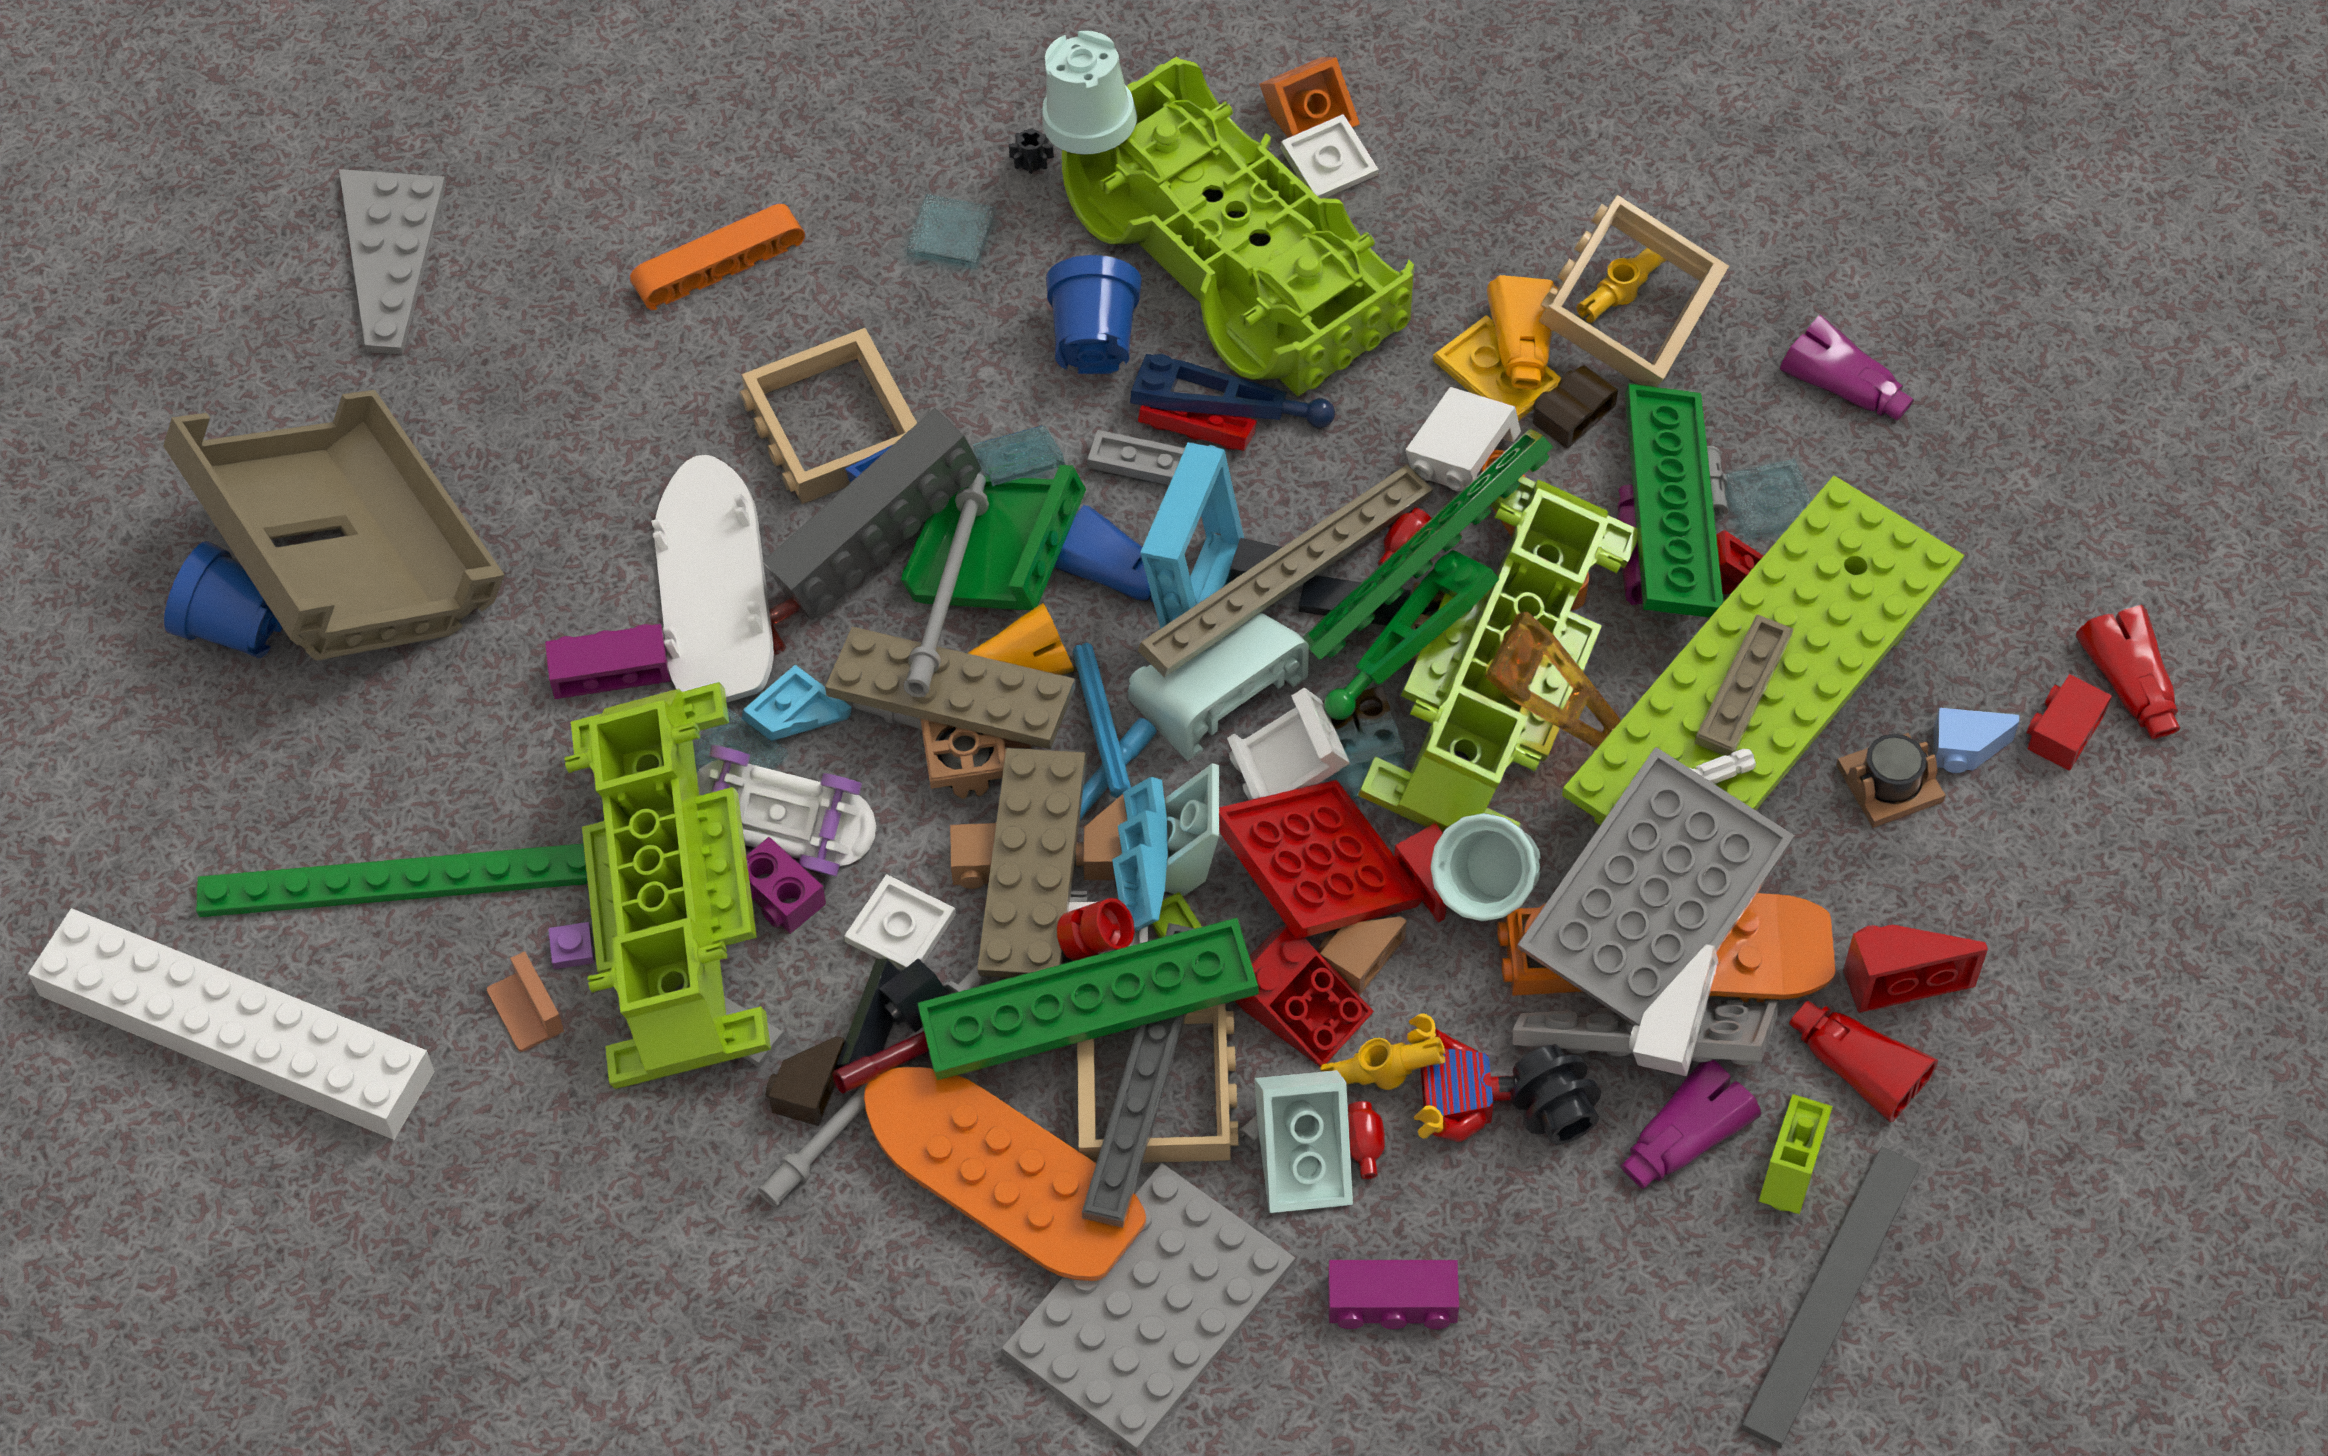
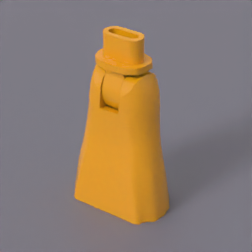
M1499 275L1496 279L1490 281L1487 286V298L1496 330L1500 359L1506 369V374L1511 378L1512 386L1515 388L1538 389L1541 386V378L1545 375V367L1547 366L1550 354L1552 329L1539 322L1546 310L1541 306V303L1552 286L1558 290L1553 281L1549 279Z
M1044 603L1021 616L1006 629L968 652V654L1057 675H1064L1074 671L1070 658L1060 641L1061 638Z

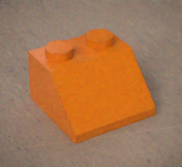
M1320 57L1259 83L1269 113L1287 138L1343 114L1351 127L1360 124L1336 57Z

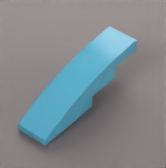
M1149 777L1123 792L1127 821L1118 825L1122 854L1112 859L1118 899L1131 912L1135 932L1159 920L1165 891L1168 857L1167 815L1162 780L1154 777Z

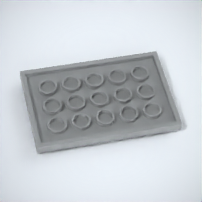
M1655 747L1518 943V949L1631 1024L1640 1026L1643 1013L1706 944L1714 946L1716 952L1718 951L1794 840L1795 835Z
M1163 1163L1159 1165L1135 1193L1145 1210L1146 1224L1110 1272L1101 1280L1096 1281L1073 1280L1063 1277L1002 1347V1353L1136 1453H1138L1295 1264L1294 1256Z

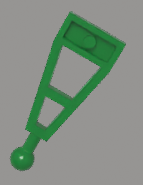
M1453 549L1438 559L1434 568L1426 575L1355 666L1360 673L1344 689L1337 688L1327 694L1324 701L1327 714L1336 720L1350 717L1356 707L1355 699L1372 682L1377 685L1383 683L1468 612L1500 580L1494 571ZM1439 590L1454 597L1416 630L1410 628Z

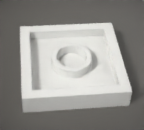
M1344 114L1281 141L1280 149L1297 177L1320 199L1339 193L1378 174L1379 169Z
M886 874L844 935L845 942L878 959H888L896 968L904 970L918 958L924 963L955 917L956 910L954 907Z

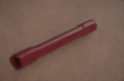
M922 1031L876 1054L864 1056L833 1071V1079L838 1090L845 1094L876 1079L878 1075L928 1052L929 1048L925 1032Z

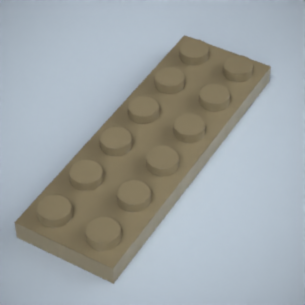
M852 627L825 686L826 696L1051 750L1074 693L1075 678L937 646L936 652L941 657V663L938 670L933 673L929 692L924 697H913L905 691L904 682L910 669L909 655L912 649L921 646V642Z
M1006 748L977 967L979 976L1012 978L1062 964L1064 952L1060 948L1057 939V925L1060 917L1064 913L1069 912L1087 763L1085 752Z

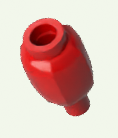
M1414 508L1411 513H1404L1398 517L1384 538L1386 552L1378 561L1379 566L1431 520V517L1425 511Z
M1367 1101L1354 1102L1348 1105L1350 1156L1359 1163L1361 1178L1373 1179L1378 1176L1376 1160L1381 1156L1385 1148L1383 1120L1373 1110L1372 1103Z

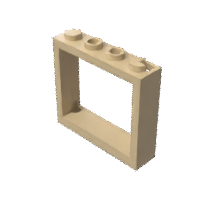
M1616 195L1608 207L1601 204L1594 214L1591 222L1596 224L1592 233L1587 230L1584 232L1574 248L1579 252L1575 261L1569 258L1557 277L1562 280L1558 290L1552 286L1543 299L1541 306L1546 310L1539 322L1636 384L1657 387L1668 373L1729 265L1624 198ZM1610 225H1613L1699 280L1652 363H1649L1562 307Z
M866 328L742 374L744 390L739 391V394L744 401L745 410L747 412L754 411L756 417L753 418L759 437L761 439L768 438L771 444L767 446L770 458L775 467L782 465L785 471L782 473L785 487L790 492H796L801 504L848 486L850 481L845 468L895 444L917 424ZM858 359L899 436L804 471L764 394Z
M1225 1003L1187 1013L1184 1024L1213 1023L1217 1136L1150 1138L1143 1163L1230 1160V1146H1239L1238 1121H1230L1229 1109L1237 1108L1236 1083L1228 1084V1071H1236L1235 1046H1227L1226 1036L1227 1034H1234V1012L1226 1011ZM1094 1038L1077 1043L1079 1152L1097 1163L1104 1139L1096 1140Z

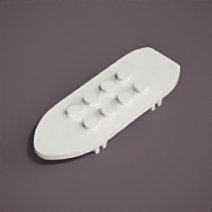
M695 456L687 460L674 474L663 493L656 519L651 521L654 528L653 537L655 540L663 614V632L665 634L664 644L667 652L668 669L676 689H680L683 692L720 682L725 688L726 702H730L761 692L767 684L772 670L774 657L773 637L759 523L752 495L739 475L726 463L713 456Z

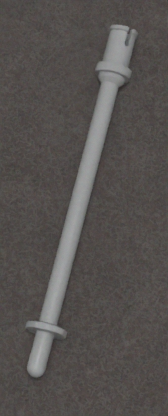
M980 473L977 474L976 479L969 485L968 489L964 488L958 491L955 497L957 509L961 511L921 646L912 649L908 659L910 669L904 682V689L913 697H924L926 693L928 694L933 673L940 666L941 657L936 652V648L976 516L986 513L989 507L987 496L983 493L986 479Z
M977 965L959 984L950 981L946 982L943 986L948 994H953L978 987L987 976H979ZM922 1027L916 1033L913 1032L909 1037L924 1031V1028ZM905 1062V1063H903V1064H901V1065H899V1066H897V1067H895V1068H902L907 1062ZM868 1083L861 1086L799 1153H787L780 1160L782 1165L757 1189L760 1196L766 1202L777 1208L780 1202L799 1182L805 1183L811 1176L809 1172L811 1170L810 1164L865 1107L864 1093Z

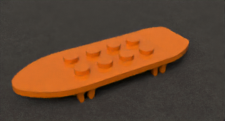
M1757 893L1716 952L1718 964L1709 996L1740 997V1000L1742 999L1743 1002H1748L1749 998H1756L1757 1002H1764V999L1782 1000L1799 998L1826 987L1832 982L1836 971L1832 924L1829 912L1822 906L1795 896ZM1543 904L1536 911H1534L1527 919L1524 926L1523 936L1525 935L1529 927L1532 925L1536 917L1539 915L1545 904Z
M902 1067L893 1068L878 1075L876 1079L868 1082L865 1087L864 1102L872 1133L883 1152L895 1166L905 1173L908 1178L913 1179L920 1186L928 1189L1044 1269L1058 1276L1073 1280H1101L1110 1272L1144 1229L1146 1214L1135 1193L1132 1197L1124 1228L1083 1219L1082 1210L1096 1163L970 1080L958 1075L937 1080L934 1069Z

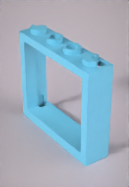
M1187 443L1140 552L1160 629L1230 582V567L1239 540L1244 538L1225 450L1213 445L1205 446ZM1202 517L1206 540L1190 576L1185 552L1198 521Z

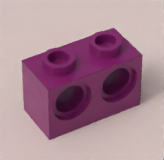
M770 837L746 855L752 901L754 900L762 907L761 912L773 927L777 928L781 925L791 934L826 905L823 885ZM761 874H770L767 878H756ZM790 898L798 899L793 903H783L785 900Z

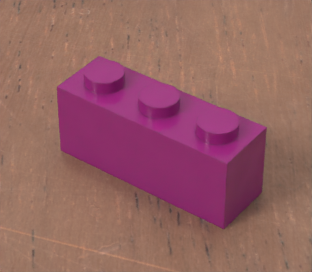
M642 624L630 629L617 631L603 630L591 635L564 636L557 640L545 641L549 681L554 699L670 682L662 625Z
M1329 1260V1323H1338V1326L1344 1329H1357L1362 1327L1364 1323H1381V1326L1387 1329H1400L1405 1327L1407 1323H1424V1326L1430 1329H1443L1448 1327L1450 1323H1457L1459 1314L1458 1260Z

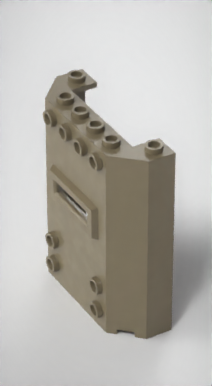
M376 390L342 394L333 422L203 440L210 420L207 413L171 418L163 447L290 640L296 645L302 646L315 661L451 636L463 627L460 620L477 607L484 611L495 602L505 576ZM338 528L345 535L343 537L275 547L271 539Z

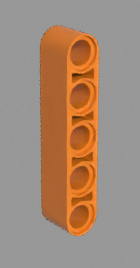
M776 204L638 265L630 274V282L646 307L650 310L658 309L657 305L664 302L667 305L689 295V291L698 288L701 290L723 280L722 277L729 273L732 276L754 266V262L763 259L766 261L788 251L786 248L794 244L796 247L801 245L805 239V232L787 205Z

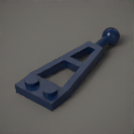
M1164 354L1145 355L1130 397V403L1171 411L1280 420L1282 414L1306 418L1309 424L1316 428L1329 426L1335 418L1334 406L1326 399L1317 398L1310 403L1286 399L1287 392L1189 362L1172 359ZM1178 379L1225 393L1224 396H1212L1173 391Z

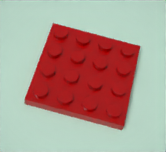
M1338 780L1219 807V833L1296 939L1416 908L1424 898V895Z

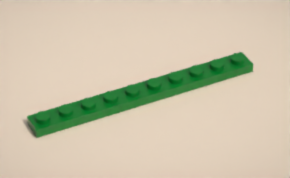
M584 843L198 876L196 912L199 917L585 885L588 884Z

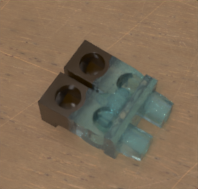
M1383 685L1364 690L1355 699L1356 707L1350 717L1343 720H1336L1330 717L1350 762L1349 765L1334 773L1332 777L1333 780H1338L1351 799L1360 798L1357 795L1375 756L1404 769L1405 748L1402 740H1400ZM1367 700L1375 701V703L1360 706L1363 702Z

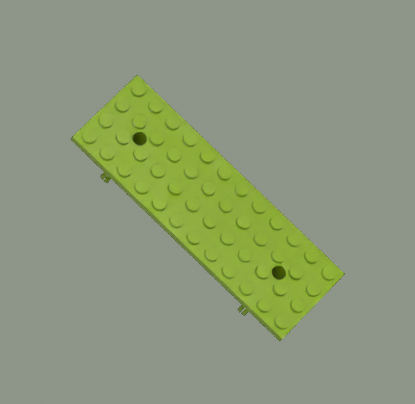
M1833 475L1563 787L1562 796L1595 817L1594 822L1601 826L1655 747L1692 769H1696L1698 765L1724 756L1695 744V739L1756 614L1793 628V634L1736 751L1750 749L1756 762L1755 768L1742 774L1737 773L1736 776L1715 784L1752 809L1757 810L1891 648L1897 646L1899 641L1904 638L1906 630L1961 566L1965 555Z

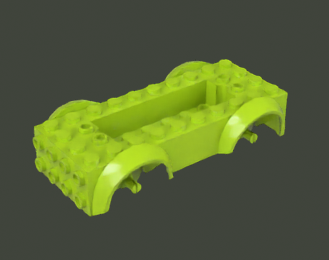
M1176 56L1167 63L1158 65L1151 73L1140 80L1127 85L1133 97L1137 121L1131 135L1120 145L1096 154H1076L1062 150L1064 186L1070 204L1080 222L1092 235L1105 243L1113 245L1138 243L1201 303L1203 323L1212 345L1228 367L1240 376L1252 380L1280 379L1291 391L1300 396L1309 389L1317 388L1326 377L1335 371L1345 369L1354 358L1363 352L1376 348L1381 340L1393 332L1403 330L1411 320L1414 264L1408 259L1405 268L1400 273L1387 265L1370 248L1375 245L1373 237L1368 232L1360 236L1352 224L1343 203L1339 199H1320L1268 151L1271 145V137L1267 133H1265L1262 141L1259 143L1244 133L1229 117L1233 115L1231 106L1227 105L1226 101L1219 105L1205 81L1201 68L1195 62L1179 59ZM1207 189L1220 190L1224 196L1217 202H1208L1207 198L1202 194ZM1231 211L1245 213L1240 218H1232L1227 214ZM1258 233L1267 234L1271 240L1265 246H1255L1250 243L1249 238L1252 234Z

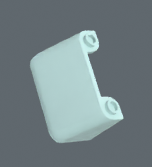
M1259 613L1165 678L1152 665L1137 669L1129 680L1128 700L1189 761L1203 751V748L1199 745L1202 736L1207 731L1211 735L1218 732V720L1271 683L1279 689L1284 685V680L1294 687L1308 677L1309 645L1295 631L1267 615Z

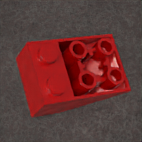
M1287 925L1272 931L1249 956L1257 980L1259 994L1235 1000L1243 1011L1319 1067L1322 1064L1328 1063L1374 1012L1305 938L1296 939Z

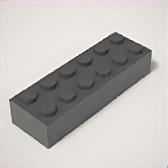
M934 408L763 560V563L784 594L812 621L819 615L829 612L833 608L835 601L848 590L857 587L863 580L864 575L874 566L886 561L891 555L892 550L903 540L915 535L920 529L921 524L932 514L943 510L948 504L949 499L961 488L972 484L977 474L982 471V468L965 436Z

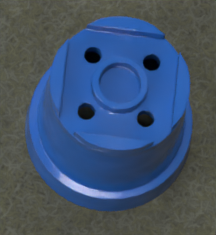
M1083 255L1065 259L1050 268L1046 275L1047 299L1053 308L1055 359L1062 368L1068 370V365L1078 367V374H1111L1119 370L1120 363L1124 361L1126 365L1129 362L1133 312L1140 300L1142 283L1141 275L1135 267L1113 257Z
M210 541L200 543L189 554L180 568L168 596L164 613L166 632L188 640L201 638L244 652L256 658L264 657L271 648L265 644L273 631L281 632L282 626L242 565L233 560L227 550Z

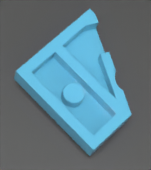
M794 665L743 709L742 719L770 741H774L846 720L851 716L852 707L843 700L826 696L825 686L797 665Z

